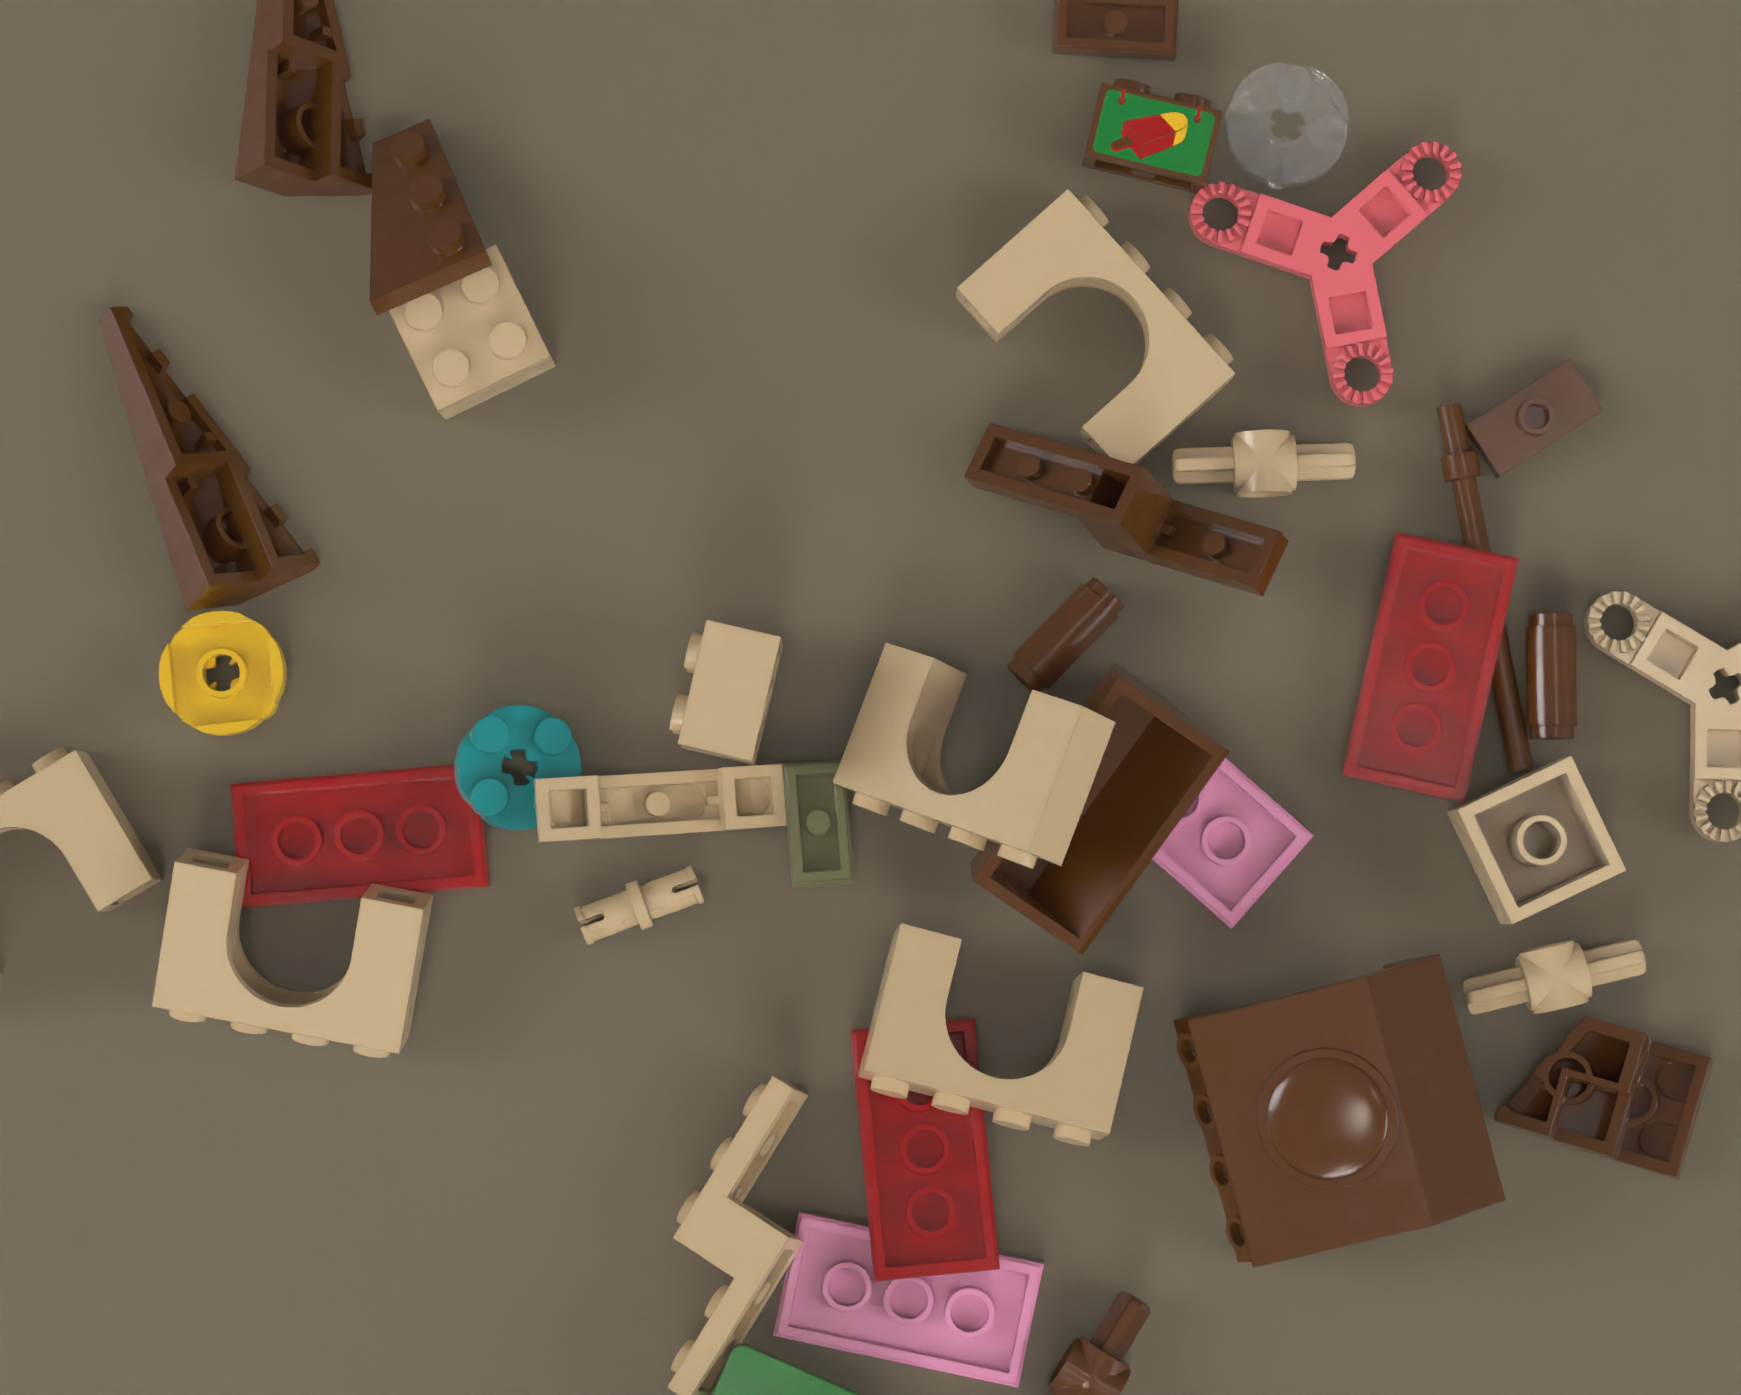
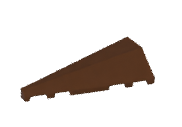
M257 0L235 180L285 197L369 195L372 193V173H366L359 141L365 136L362 119H353L345 83L351 78V73L333 0Z
M127 306L110 307L99 320V324L186 611L236 606L312 572L320 564L318 556L312 548L303 552L283 524L287 519V515L278 503L269 507L247 478L251 468L194 394L185 397L166 372L170 362L162 351L158 349L151 352L130 325L133 317L130 309Z

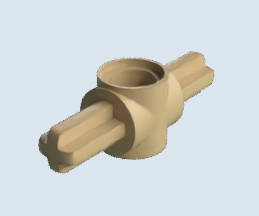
M1278 429L1237 432L1234 434V437H1231L1230 446L1177 448L1173 450L1171 457V473L1175 484L1231 483L1232 492L1236 493L1237 497L1244 498L1291 495L1292 491L1296 490L1297 481L1349 480L1354 477L1356 470V455L1352 444H1296L1295 436L1290 435V431Z
M1629 939L1587 950H1582L1578 942L1574 943V940L1558 942L1519 952V956L1515 958V967L1466 978L1461 983L1462 998L1466 1009L1472 1015L1524 1003L1530 1012L1533 1011V1014L1560 1010L1588 1002V998L1592 997V987L1641 976L1646 972V958L1641 944L1636 939Z

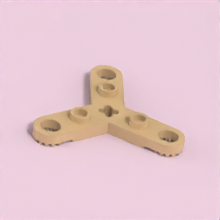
M1613 591L1598 597L1590 604L1584 618L1585 633L1592 645L1690 704L1689 814L1693 827L1702 837L1712 842L1724 843L1740 839L1741 642L1728 649H1724L1663 611L1661 612L1642 601L1636 595L1634 596L1625 591ZM1611 605L1624 607L1633 618V630L1625 640L1617 641L1610 639L1608 635L1604 634V630L1601 629L1600 619L1602 618V612ZM1717 670L1724 677L1735 675L1740 685L1732 690L1735 701L1731 704L1725 697L1713 699L1710 695L1709 689L1716 684L1713 673ZM1719 793L1731 796L1739 808V816L1736 823L1726 830L1713 826L1711 821L1707 819L1708 814H1706L1707 804L1710 802V799Z

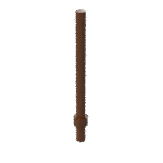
M1461 403L1438 407L1437 413L1446 456L1441 457L1440 460L1445 482L1452 483L1464 547L1491 552L1476 477L1482 475L1477 450L1470 451ZM1504 624L1491 684L1509 772L1534 768L1506 626Z

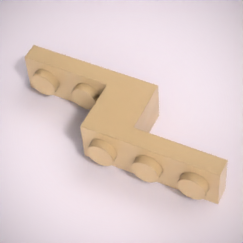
M774 1076L771 1077L767 1085L762 1083L752 1092L743 1109V1115L747 1117L734 1138H726L718 1147L710 1163V1169L714 1172L701 1192L696 1190L687 1198L677 1216V1222L681 1225L673 1238L734 1278L730 1286L722 1285L710 1299L704 1314L709 1320L696 1340L693 1338L689 1339L681 1347L673 1360L671 1370L676 1374L667 1388L678 1395L711 1394L732 1348L743 1342L804 1242L743 1202L808 1097V1094L789 1082Z

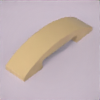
M782 764L534 779L538 842L643 837L787 826Z

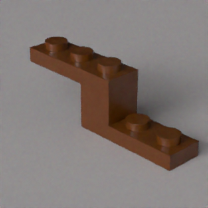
M989 423L964 476L975 488L1077 518L1104 549L1262 597L1288 544V540L1279 530L1173 500L1145 467L993 423Z

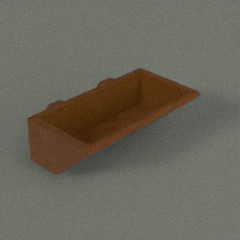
M1116 663L1111 666L1083 705L1114 721L1115 725L1062 866L1037 858L1033 869L997 856L1001 845L987 840L984 851L979 850L970 863L973 882L1081 954L1089 947L1230 752L1164 696Z

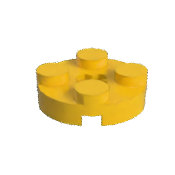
M211 611L199 614L188 620L181 626L182 629L174 635L171 643H167L159 662L160 689L167 705L183 722L203 733L216 736H232L254 729L261 722L275 714L279 707V701L285 691L287 667L280 644L265 626L237 612ZM221 656L232 657L229 664L234 666L237 663L240 671L239 678L231 680V689L226 691H217L216 688L219 684L213 682L210 685L206 676L207 670L217 667V658Z

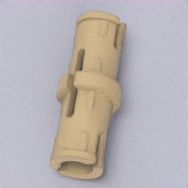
M692 865L642 885L639 884L638 880L625 884L626 891L584 906L574 907L577 920L581 922V925L604 917L603 920L580 928L587 945L640 925L642 930L654 926L653 919L698 903H705L699 885L675 893L676 890L698 883Z

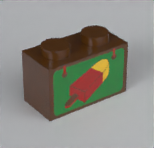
M1119 78L1115 79L1114 85L1102 83L1082 167L1195 194L1202 188L1204 189L1223 111L1211 109L1210 100L1194 94L1176 93L1174 99L1150 94V86L1135 80Z

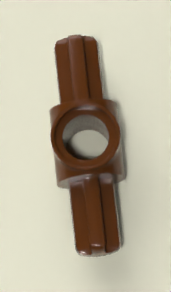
M1122 1291L1118 1293L1092 1338L1076 1337L1069 1345L1049 1380V1391L1054 1395H1120L1131 1373V1370L1128 1369L1130 1365L1123 1361V1358L1150 1315L1151 1308L1128 1292Z

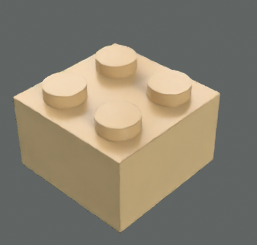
M496 244L486 249L492 263L491 266L389 310L437 411L445 420L556 367Z
M706 620L703 634L692 631L684 662V668L687 669V672L694 674L689 695L677 694L669 727L672 733L679 734L677 744L682 749L756 765L784 646L780 636Z
M1572 756L1557 759L1447 811L1500 924L1519 922L1626 871Z

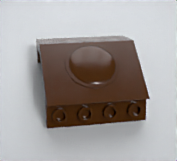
M1440 954L1400 960L1382 966V970L1349 980L1249 1005L1196 1013L1173 1020L1178 1037V1055L1186 1067L1194 1097V1115L1202 1127L1210 1157V1175L1219 1190L1227 1220V1238L1235 1250L1238 1263L1252 1262L1253 1268L1432 1227L1506 1200Z

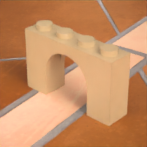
M1067 189L957 287L955 298L996 343L1043 301L1062 290L1074 287H1092L1107 291L1121 299L1135 314L1142 328L1145 342L1142 368L1136 378L1082 426L1079 435L1095 453L1137 465L1230 382L1235 375V372L1228 366L1233 361V357L1221 341L1209 332L1202 337L1188 322L1187 318L1192 315V312L1174 290L1166 287L1161 292L1145 274L1150 269L1148 262L1131 243L1125 241L1119 245L1104 229L1109 221L1102 210L1088 196L1084 195L1078 200Z
M885 643L833 783L856 792L852 804L887 817L890 807L893 806L903 810L899 819L901 822L935 834L938 823L951 827L948 835L949 839L980 851H984L987 840L1001 845L997 856L1033 869L1037 858L1062 866L1115 722L1082 705L1032 690L1010 750L998 771L977 789L964 794L953 795L943 778L940 755L943 738L967 674L933 657Z
M65 747L58 748L32 764L36 774L16 786L11 779L0 783V834L16 829H29L50 839L68 860L97 911L110 912L163 880L88 752L74 750L68 753Z
M187 848L174 861L152 1007L169 1010V1016L186 1022H203L207 1017L230 1021L232 1029L248 1034H263L268 1029L292 1033L291 1038L294 1041L305 1045L324 1046L329 1041L353 1045V1051L368 1057L384 1058L390 1056V1052L397 1054L401 1052L410 1035L433 899L432 894L372 883L361 897L352 956L347 973L337 982L325 988L313 991H293L276 986L263 978L252 967L243 951L239 936V922L249 859Z
M901 923L893 933L858 1077L872 1080L870 1090L902 1099L907 1098L909 1090L933 1096L931 1106L956 1114L967 1115L969 1107L994 1113L992 1122L1012 1129L1028 1131L1030 1123L1054 1128V1139L1078 1146L1089 1147L1091 1138L1100 1140L1109 1135L1144 987L1083 971L1073 980L1058 1045L1047 1065L1041 1071L1024 1078L1000 1079L991 1077L977 1071L963 1060L954 1048L946 1027V1003L962 939Z

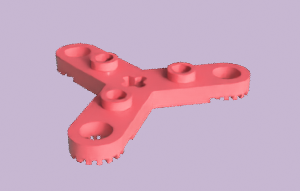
M1435 141L1421 142V144L1411 148L1332 217L1261 193L1257 194L1237 187L1232 183H1211L1205 186L1204 189L1199 190L1193 198L1189 207L1188 221L1193 234L1201 242L1209 246L1309 279L1331 388L1342 402L1354 407H1366L1378 402L1389 391L1393 381V367L1373 264L1453 195L1459 186L1462 176L1461 162H1459L1455 151L1452 152L1447 145H1442ZM1423 158H1432L1439 161L1446 171L1444 186L1433 191L1429 189L1423 190L1421 186H1417V182L1413 180L1414 175L1412 174L1414 164ZM1222 198L1233 204L1237 211V222L1232 228L1225 231H1215V229L1209 228L1208 224L1204 222V217L1202 216L1203 206L1212 199ZM1337 238L1347 242L1345 252L1354 256L1353 263L1343 262L1338 270H1332L1327 267L1329 257L1320 253L1321 245L1331 247ZM1356 358H1364L1372 362L1378 371L1377 385L1373 389L1363 392L1353 390L1351 386H1348L1347 381L1344 379V370L1349 361Z

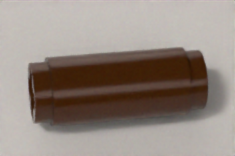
M1092 577L1085 585L1081 584L1013 654L1014 658L1007 665V668L1031 692L1032 690L1042 692L1045 688L1049 689L1117 619L1116 615L1124 608L1123 604L1102 582Z
M1539 613L1529 615V627H1526L1527 727H1530V739H1574V727L1577 726L1576 626H1573V614Z

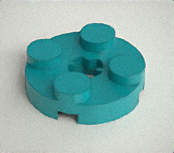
M511 705L498 708L475 722L465 734L456 751L454 776L460 795L466 803L468 802L472 810L481 816V819L491 826L500 829L521 831L537 827L534 779L581 776V758L578 746L572 738L571 730L564 721L553 717L545 710L537 707ZM512 750L524 752L525 760L534 764L533 777L530 775L525 776L528 782L526 785H513L512 775L502 773L503 758L511 760L513 757L509 752Z

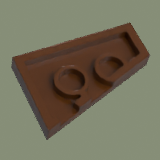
M430 119L373 143L369 301L376 314L379 315L492 265Z

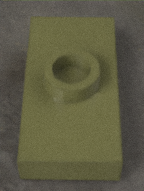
M841 759L782 764L792 890L854 885L847 789L833 783Z

